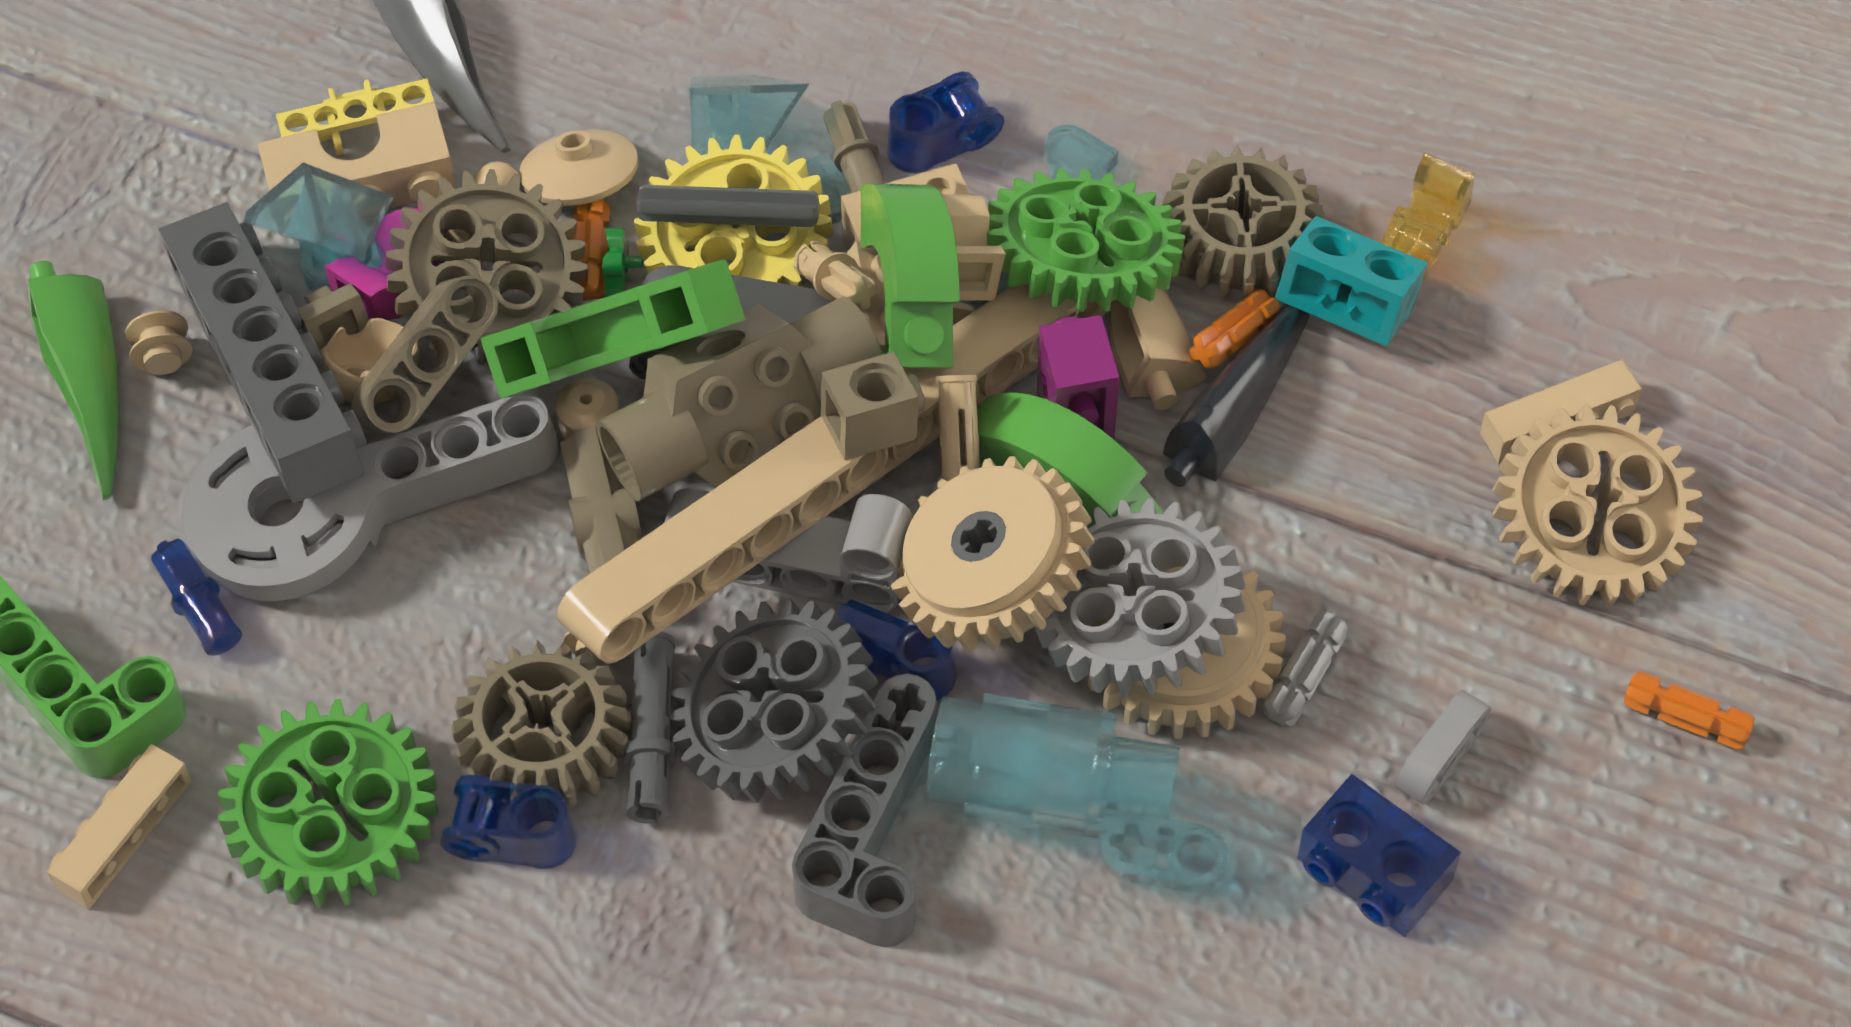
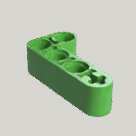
M0 576V680L80 771L94 778L111 777L127 768L136 756L144 754L151 744L158 745L182 725L186 716V704L174 672L168 663L157 657H138L126 663L97 684ZM22 647H30L26 652L20 655L11 656L16 650ZM69 689L64 695L49 699L54 692ZM152 693H162L151 702H140L145 696ZM98 732H109L98 741L86 742L90 736Z

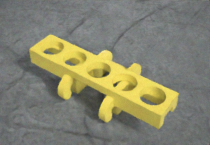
M428 78L380 90L378 88L371 89L369 80L366 79L363 83L364 89L335 95L333 88H328L330 99L323 100V103L276 114L281 137L317 129L320 142L332 139L336 155H342L344 150L339 134L340 131L377 123L376 115L434 102ZM425 97L420 103L417 104H408L405 102ZM395 104L392 109L385 110V106ZM353 105H362L367 109L366 113L358 118H350L345 115V111ZM325 120L328 121V125H321L317 123ZM307 125V127L304 130L299 132H292L288 130L291 128Z

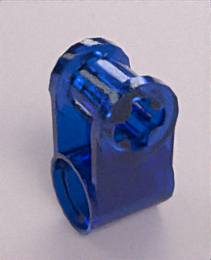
M964 71L954 73L939 83L915 93L904 95L894 101L889 113L887 155L890 162L900 170L911 173L927 171L933 166L967 151L978 150L988 145L1002 131L1005 123L1004 116L997 108L987 105L978 92L979 84L973 74Z
M466 775L456 780L454 795L458 802L451 827L443 830L440 845L448 853L474 862L496 861L533 866L539 869L554 868L563 864L572 856L576 847V832L563 795L556 789L545 785L521 783L515 786L513 782L490 780L491 777L482 775ZM515 790L518 794L511 801V795ZM544 821L555 823L553 827L545 832H529L538 823Z

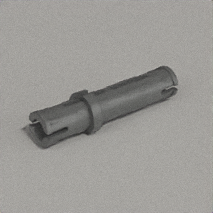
M660 632L646 642V646L644 643L634 650L632 732L630 741H628L624 749V763L626 766L629 765L630 773L627 816L635 822L644 824L657 823L656 809H658V818L661 821L669 817L670 769L676 765L677 747L674 744L671 745L670 737L675 639L665 632Z

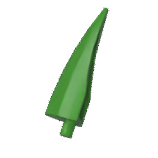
M39 261L29 267L31 279H28L31 319L43 362L56 380L81 431L98 488L104 501L110 499L112 495L118 453L120 417L118 362L108 302L104 295V286L100 279L88 275H56L51 262Z

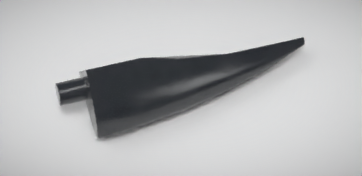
M1291 305L1252 337L1198 395L1172 428L1164 445L1163 454L1173 459L1164 471V475L1170 483L1183 487L1195 472L1215 482L1250 434L1281 377L1311 314Z

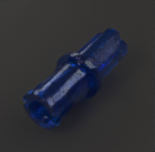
M175 539L170 542L166 540L160 542L157 545V550L151 556V561L172 595L170 604L173 611L180 616H185L207 655L216 656L229 651L240 641L242 632L237 624L233 622L218 597L220 587L216 579L206 577L184 541Z

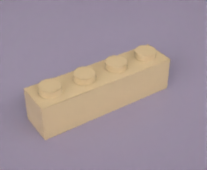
M1623 359L1485 412L1480 435L1499 464L1507 453L1514 454L1511 447L1520 433L1530 437L1529 430L1539 417L1551 426V420L1556 411L1563 407L1573 421H1575L1582 405L1588 403L1595 419L1601 420L1610 405L1616 408L1617 420L1624 419L1636 410L1642 388Z
M153 744L148 747L144 754L136 756L131 762L126 776L118 785L111 787L107 791L102 805L95 814L81 823L73 841L65 850L59 851L52 859L47 873L55 889L89 910L191 784L192 780L185 763Z

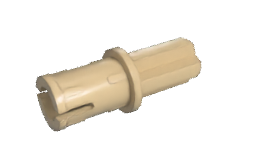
M816 240L810 241L811 247L817 252L808 248L806 244H803L798 249L794 259L795 268L798 274L813 283L819 295L830 301H835L842 296L848 297L861 311L871 307L870 298L878 293L875 281L860 271V267L855 259L846 253L833 252L823 242Z

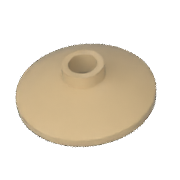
M600 129L573 130L550 138L531 150L521 163L519 175L522 188L526 193L537 184L543 186L542 203L548 204L560 199L563 202L562 206H575L604 199L622 189L636 174L639 159L634 144L621 134Z

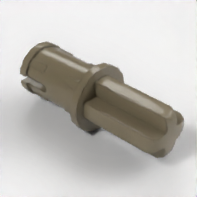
M841 100L831 103V108L823 114V120L835 150L832 156L833 165L838 171L843 172L850 192L860 191V186L865 184H885L877 163L879 148L873 140L868 139L856 105L852 102L842 103Z

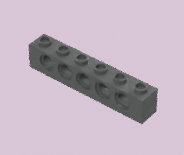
M228 202L158 228L173 272L292 503L294 504L364 475V469L357 450L367 445L361 425L352 409L343 413L340 411L339 407L344 406L345 401L336 378L331 370L323 373L319 372L318 368L323 367L324 363L317 344L310 331L299 335L297 330L303 328V324L298 310L289 293L278 296L277 293L283 291V288L270 257L258 259L257 256L262 255L263 251L251 222L247 220L239 224Z

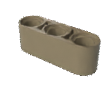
M462 276L443 281L430 292L357 387L352 397L351 409L354 411L362 428L371 433H398L407 430L419 419L491 325L497 314L498 299L495 290L487 281L478 276ZM458 288L467 291L475 304L474 313L466 323L458 320L453 315L450 307L451 297ZM421 337L429 340L435 346L437 352V361L434 367L427 373L420 370L414 364L412 358V349L416 341ZM383 387L392 390L399 401V411L396 417L388 423L376 415L373 407L376 393Z

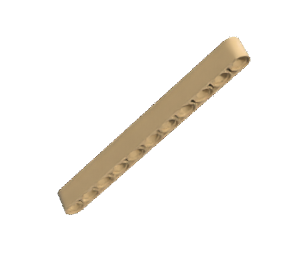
M1028 284L1009 287L997 295L995 300H990L953 325V368H903L907 375L913 373L917 377L924 395V410L918 412L917 440L844 460L825 422L820 416L577 582L569 589L559 604L557 610L559 623L603 662L609 664L623 659L940 437L937 376L977 375L976 398L978 408L988 396L1004 392L1038 368L1039 326L1053 324L1057 320L1066 317L1086 318L1102 315L1103 318L1106 312L1096 302H1088L1083 312L1078 311L1074 300L1065 299L1061 305L1054 307L1051 301L1052 295L1044 293L1034 299L1029 298L1030 285Z

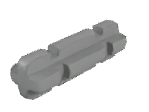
M1328 611L1316 614L1307 629L1308 635L1301 639L1279 677L1281 679L1279 684L1274 685L1265 700L1264 715L1269 720L1277 722L1283 727H1291L1296 724L1304 710L1303 705L1305 701L1310 700L1332 662V655L1338 652L1346 638L1348 625L1342 618L1335 617Z

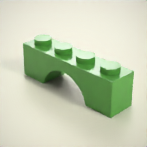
M725 258L482 337L480 340L501 399L621 359L697 337L746 319Z

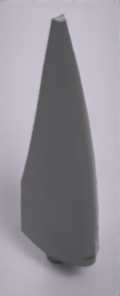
M373 0L383 21L399 46L424 79L428 78L429 85L439 97L472 129L502 153L511 151L483 90L470 50L465 19L455 0Z

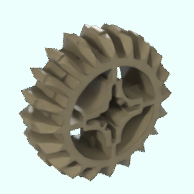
M1236 145L1230 157H1223L1213 149L1207 157V164L1192 158L1186 173H1176L1175 179L1171 182V190L1166 192V196H1164L1162 205H1170L1172 207L1170 219H1178L1182 222L1180 234L1185 235V241L1179 268L1180 276L1196 274V283L1199 290L1212 283L1218 285L1222 299L1231 289L1241 290L1246 298L1254 292L1255 288L1265 290L1272 297L1278 289V283L1280 282L1291 246L1315 216L1325 219L1323 205L1318 204L1319 194L1317 186L1306 185L1307 178L1305 177L1304 168L1287 171L1288 163L1286 162L1285 155L1271 162L1266 160L1262 147L1254 156H1244L1238 145Z
M537 639L532 648L533 654L521 656L520 652L511 645L507 652L509 662L502 665L487 657L486 664L484 665L487 678L468 676V682L466 683L468 696L457 697L455 711L458 719L453 721L451 731L454 742L458 743L455 752L459 765L463 766V769L469 768L467 770L469 781L476 789L487 786L488 797L493 800L495 805L511 795L512 806L519 814L530 800L538 801L540 811L547 816L552 807L551 800L563 798L564 803L571 809H574L575 804H577V791L582 789L597 797L601 789L598 776L615 779L616 773L619 770L616 758L624 757V749L628 743L626 734L630 733L629 730L632 729L630 712L625 708L627 706L626 693L621 688V685H615L614 674L608 665L596 668L595 658L588 650L572 660L571 648L564 641L554 654H546L544 645ZM509 707L512 710L513 718L502 727L503 734L491 742L490 735L495 722ZM589 713H592L594 722L591 730L581 744L575 747L572 743L571 735L581 727L580 720ZM529 720L535 726L534 729L530 727ZM545 725L546 728L539 729L538 726ZM550 725L553 726V728H554V733H553L552 730L549 728Z

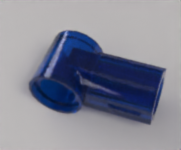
M850 599L846 604L841 603L836 613L845 624L849 623L863 640L862 645L873 658V662L868 666L871 672L888 679L903 674L919 676L928 681L934 689L936 701L946 697L953 690L957 680L953 646L950 648L944 647L935 635L930 639L927 638L913 622L909 623L853 599ZM932 657L938 659L935 663L927 666L913 664L920 658Z

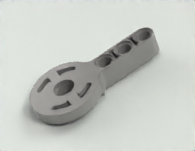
M526 393L511 395L358 448L364 475L301 500L303 506L291 521L279 526L262 525V519L268 508L274 503L290 499L255 429L250 425L221 441L203 458L195 469L183 498V530L187 543L203 570L215 583L225 590L244 598L260 601L294 599L318 591L342 576L358 560L366 546L376 547L384 525L547 470L555 463L559 456L560 441L546 405L541 399ZM535 430L529 436L517 438L526 431ZM474 451L471 455L465 458L457 459L461 454L465 452ZM414 471L411 475H409L406 478L397 479L400 475L406 472ZM338 519L344 521L343 524L338 523L334 527V529L320 542H318L312 547H309V544L314 543L324 534H326ZM274 552L276 554V558L269 561L248 560L238 557L234 563L232 562L236 554L252 558H271L274 556Z

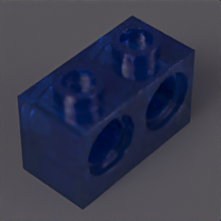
M1351 774L1303 828L1297 859L1302 862L1307 873L1315 881L1329 888L1335 886L1356 901L1359 910L1371 922L1384 928L1390 926L1403 937H1406L1452 883L1461 852L1358 777ZM1349 834L1356 837L1362 844L1354 847L1344 846L1336 842L1333 836ZM1392 873L1406 874L1416 884L1408 887L1399 886L1391 882L1387 875Z

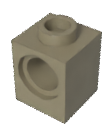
M894 352L822 372L821 417L844 460L917 440L918 412L923 411L925 407L923 391L917 377L913 373L908 375L905 373Z

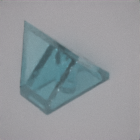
M755 75L692 77L689 87L692 148L701 156L708 154L709 138L714 137L721 150L729 149L733 136L739 135L743 149L751 150L754 142L759 137L764 138L767 150L809 83Z
M303 162L246 211L243 222L292 240L364 261L367 249L394 196Z

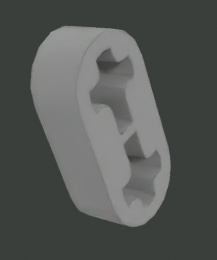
M1460 690L1412 751L1396 779L1395 787L1421 804H1427L1479 736L1489 718L1491 707L1466 691Z

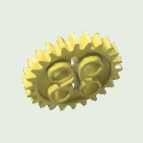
M739 135L733 136L730 148L721 150L714 137L709 138L708 154L702 156L689 145L685 147L688 163L682 166L670 159L665 161L668 180L660 177H650V185L811 190L818 194L820 210L817 225L813 227L651 222L636 218L634 219L637 236L640 238L636 241L639 256H642V260H646L644 266L647 275L652 270L662 266L675 265L696 268L726 258V260L733 261L728 266L731 275L803 287L800 274H798L795 268L794 259L796 252L803 244L817 252L811 247L810 241L813 240L821 241L829 247L828 240L825 238L833 236L832 219L828 217L831 214L828 195H821L823 191L819 175L808 177L807 162L804 158L789 164L788 150L785 145L780 146L771 155H768L765 141L762 137H759L754 142L751 150L743 149ZM772 233L786 234L784 238L777 241L763 239Z

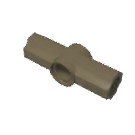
M596 426L574 430L568 439L560 442L572 499L568 500L574 534L579 555L585 554L588 575L642 539L635 500L625 490L613 471L602 448Z

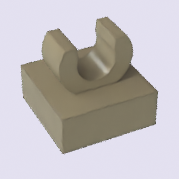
M351 283L333 292L325 285L305 295L304 299L307 304L297 309L303 324V333L310 331L319 351L328 344L339 327H344L347 334L353 335L361 332L369 320L361 296Z

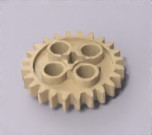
M1588 403L1582 405L1575 421H1573L1563 407L1559 408L1551 420V426L1539 417L1529 430L1530 437L1520 433L1511 447L1514 454L1507 453L1498 468L1506 476L1498 478L1492 493L1504 498V500L1498 502L1492 515L1493 518L1511 521L1504 528L1499 540L1502 543L1519 542L1521 547L1512 560L1514 565L1532 560L1537 567L1530 581L1535 584L1543 580L1547 575L1555 578L1553 596L1557 598L1570 585L1577 588L1579 605L1585 606L1593 592L1599 591L1605 606L1612 607L1619 597L1620 589L1631 603L1637 602L1644 593V585L1656 593L1667 581L1666 574L1675 576L1685 564L1681 555L1688 556L1697 544V540L1689 533H1694L1703 522V517L1690 511V509L1694 508L1703 496L1701 491L1683 487L1696 471L1694 467L1676 468L1673 462L1682 450L1680 445L1671 446L1664 450L1657 445L1663 433V429L1660 426L1650 431L1647 435L1639 432L1640 414L1635 413L1624 425L1617 422L1616 408L1612 405L1608 407L1601 420L1595 419ZM1600 455H1604L1608 459L1607 472L1598 497V510L1603 512L1604 515L1594 530L1595 556L1588 554L1586 548L1588 535L1591 532L1594 516L1596 515L1597 502L1596 499L1590 496L1600 481ZM1566 461L1573 464L1579 469L1582 477L1573 478L1567 476L1560 470L1557 462ZM1620 474L1635 476L1641 481L1644 490L1629 488L1621 479ZM1559 519L1565 521L1572 527L1575 536L1566 537L1558 534L1552 528L1549 520ZM1613 531H1621L1630 535L1634 539L1637 549H1628L1621 546L1614 538Z

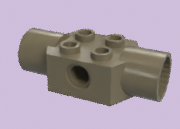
M842 296L788 323L758 303L743 311L746 320L687 339L649 358L643 398L598 420L596 423L597 433L605 455L617 478L629 495L636 501H641L695 472L716 488L821 416L822 372L883 355L873 329L858 306L848 297Z

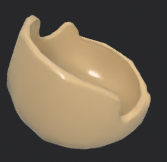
M371 318L363 330L357 334L349 335L344 327H339L328 344L320 351L324 366L319 368L320 373L331 370L340 387L343 398L352 403V397L359 384L404 326L382 318ZM416 341L412 349V358L417 366L420 354L418 341ZM383 387L376 393L373 405L389 403L396 399L397 396L389 388Z

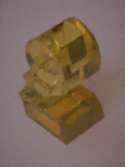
M1426 152L1423 154L1413 180L1410 207H1397L1381 242L1428 262L1423 280L1431 271L1442 245L1448 246L1451 231L1460 227L1471 204L1475 177L1474 173Z

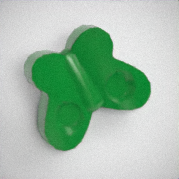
M605 228L609 251L605 254L602 264L606 297L627 291L626 275L628 268H642V256H629V243L626 240L625 228Z

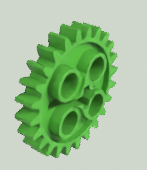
M1058 168L1056 179H1049L1043 173L1036 171L1034 172L1033 184L1016 178L1013 182V190L1005 188L998 190L997 201H989L988 203L990 221L989 231H987V246H1001L1006 255L1001 273H1009L1008 285L1010 287L1024 284L1030 285L1029 298L1034 299L1044 293L1052 295L1051 301L1054 307L1061 305L1065 299L1074 300L1078 311L1083 312L1088 302H1096L1104 312H1110L1111 301L1118 300L1130 309L1134 308L1136 295L1152 301L1155 297L1156 288L1161 290L1169 289L1171 277L1178 276L1185 241V235L1180 234L1182 222L1178 219H1170L1172 211L1170 205L1155 206L1157 195L1155 192L1137 195L1135 193L1137 182L1135 181L1118 186L1113 184L1114 176L1111 173H1107L1099 181L1092 179L1088 169H1082L1079 178H1071L1063 168Z
M335 699L329 715L320 716L316 705L311 701L307 702L304 720L297 722L287 710L281 711L283 729L278 732L263 724L257 726L262 740V744L259 747L245 743L239 744L238 749L245 766L227 765L225 767V774L232 787L218 790L220 803L223 810H226L218 815V820L224 835H230L225 839L231 857H241L239 864L247 879L260 873L259 880L266 894H270L284 883V892L290 904H294L301 897L304 890H310L316 908H322L328 891L337 890L343 904L350 905L352 887L359 884L372 897L377 895V885L374 877L381 873L389 879L398 882L401 876L396 863L397 859L400 857L408 861L418 862L420 855L413 839L425 840L431 839L433 836L430 822L425 817L438 814L439 809L436 797L431 794L438 787L434 771L427 769L430 766L425 747L414 748L416 743L413 732L409 727L395 733L396 726L393 716L389 712L380 716L372 723L367 703L363 702L352 716H346L341 699ZM341 754L347 756L336 765H320L326 758L332 755ZM296 764L302 766L311 776L316 788L325 799L316 801L311 784L304 776L302 777L291 767ZM279 796H295L290 803L283 807L274 808L268 806ZM373 798H389V801L378 809L369 810L362 808L367 801ZM341 803L346 821L367 838L362 841L357 840L347 830L344 821L332 805L336 806ZM331 838L337 840L331 848L325 851L315 852L309 850L314 843L321 839Z

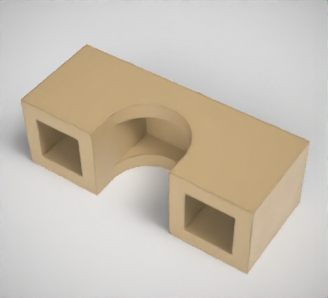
M435 101L376 115L380 132L379 142L369 154L355 160H340L328 155L320 144L317 129L258 142L257 145L280 234L309 231L324 224L358 216L368 217L383 210L417 203V192L420 190L437 198L439 197V179L442 177L449 181L456 189L451 158Z

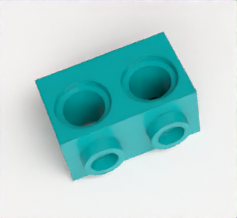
M1315 216L1289 249L1275 298L1387 347L1413 311L1428 262Z

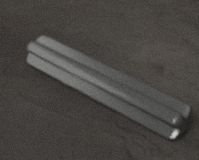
M643 185L639 188L637 195L639 219L651 222L813 227L817 225L820 210L818 194L811 190Z

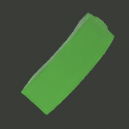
M865 184L860 186L861 248L876 249L883 272L885 291V354L894 352L903 368H953V304L960 302L959 270L953 226L942 194L932 185Z
M1014 392L988 396L977 408L980 468H982L984 460L991 458L996 466H1004L1009 456L1016 457L1023 468L1032 459L1037 460L1045 472L1054 468L1065 483L1069 482L1082 500V505L1092 520L1087 525L1088 528L1096 524L1094 509L1097 507L1101 508L1109 518L1118 516L1120 500L1127 501L1132 513H1140L1147 498H1152L1140 484V481L1147 474L1144 468L1114 439L1073 411L1041 397ZM1153 499L1157 514L1163 515L1164 511Z

